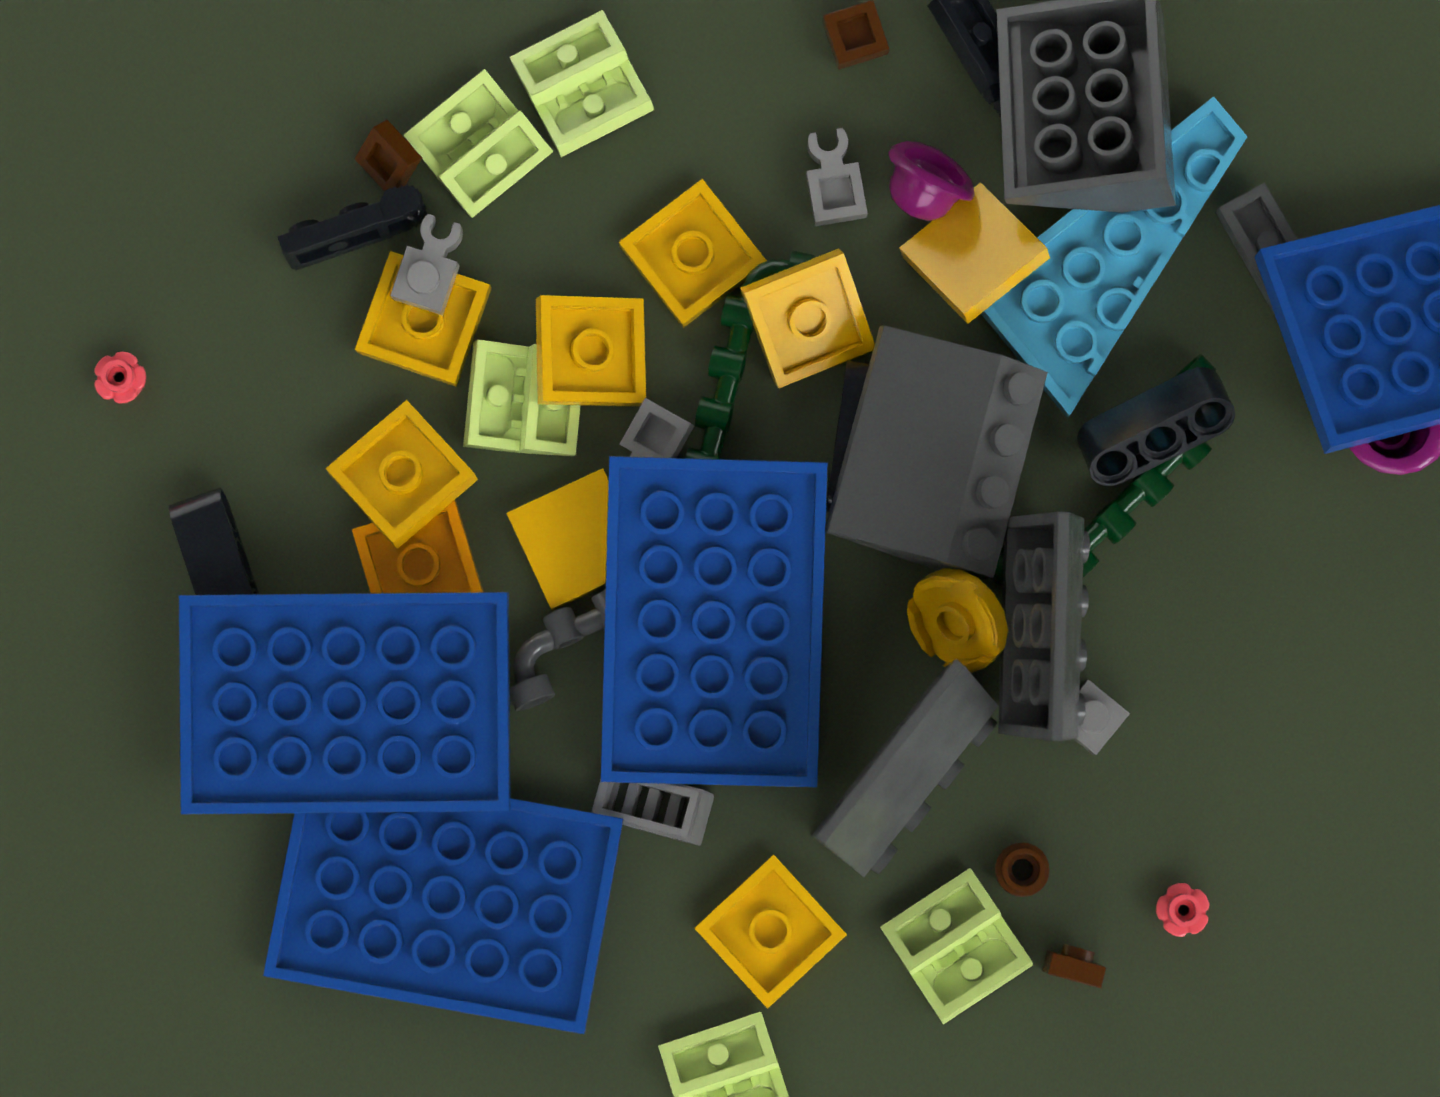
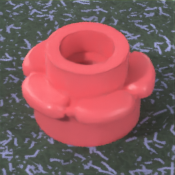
M116 352L115 356H104L97 363L94 370L97 380H95L94 386L97 393L105 400L114 399L118 404L128 403L134 400L145 386L146 371L143 366L138 365V359L131 353ZM123 373V381L116 382L115 375Z
M1176 883L1168 887L1167 893L1164 896H1160L1156 904V915L1158 919L1163 921L1164 929L1169 934L1177 937H1184L1186 933L1197 934L1202 931L1208 923L1206 911L1210 905L1207 896L1200 889H1191L1190 885L1186 883ZM1181 905L1188 907L1186 915L1182 916L1179 914L1178 909Z

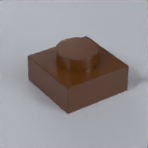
M873 0L823 15L822 22L838 70L888 55L889 46Z
M385 120L372 128L355 160L385 192L393 187L400 188L401 185L405 186L423 157L388 120Z
M1063 944L1061 954L1047 950L1042 971L1101 989L1106 967L1093 963L1095 952Z

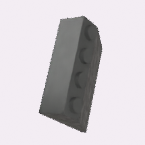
M1054 0L997 9L1004 199L1006 204L1120 213L1176 206L1164 16L1159 0Z
M880 326L828 514L825 533L935 570L942 568L961 569L979 579L994 578L1048 372L1000 354L888 326Z
M1070 512L1010 517L1004 537L1002 608L1005 612L1008 635L1006 646L1000 653L998 734L1049 741H1066L1078 738V726H1081L1084 722L1086 711L1085 699L1079 693L1080 671L1084 670L1087 662V647L1085 641L1081 639V620L1086 615L1089 604L1088 590L1083 585V563L1089 557L1090 537L1088 532L1084 531V518Z
M955 659L942 669L811 835L862 877H865L870 869L877 875L882 872L898 851L891 844L903 827L907 828L910 832L914 831L931 809V806L924 801L937 784L945 790L965 766L957 758L968 744L972 742L979 747L998 724L991 717L998 708V704L962 663Z

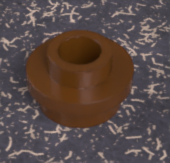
M1020 842L1007 846L1001 851L995 863V875L998 883L1006 892L1015 896L1027 897L1036 894L1045 886L1049 877L1050 868L1046 855L1042 850L1030 843ZM1019 859H1025L1031 865V874L1024 880L1016 879L1012 873V866Z

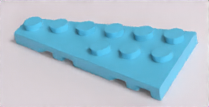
M1214 96L1171 130L1176 206L1124 213L1072 209L1037 237L1047 247L1050 259L981 313L1020 362L1048 372L1043 390L1066 418L1071 415L1108 354L1248 137Z

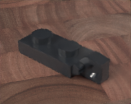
M932 0L928 4L929 10L980 94H983V98L989 104L993 103L994 109L1001 117L997 13L989 0Z

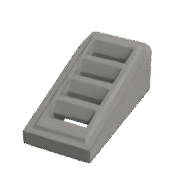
M600 779L591 813L623 818L622 825L697 846L701 845L713 804L714 794L684 784L629 783L620 813L613 811L620 782H601ZM642 786L648 787L649 792L642 817H635ZM666 792L670 793L671 796L663 824L657 823L656 820L663 794ZM685 798H688V807L686 810L682 829H680L677 827L679 824Z

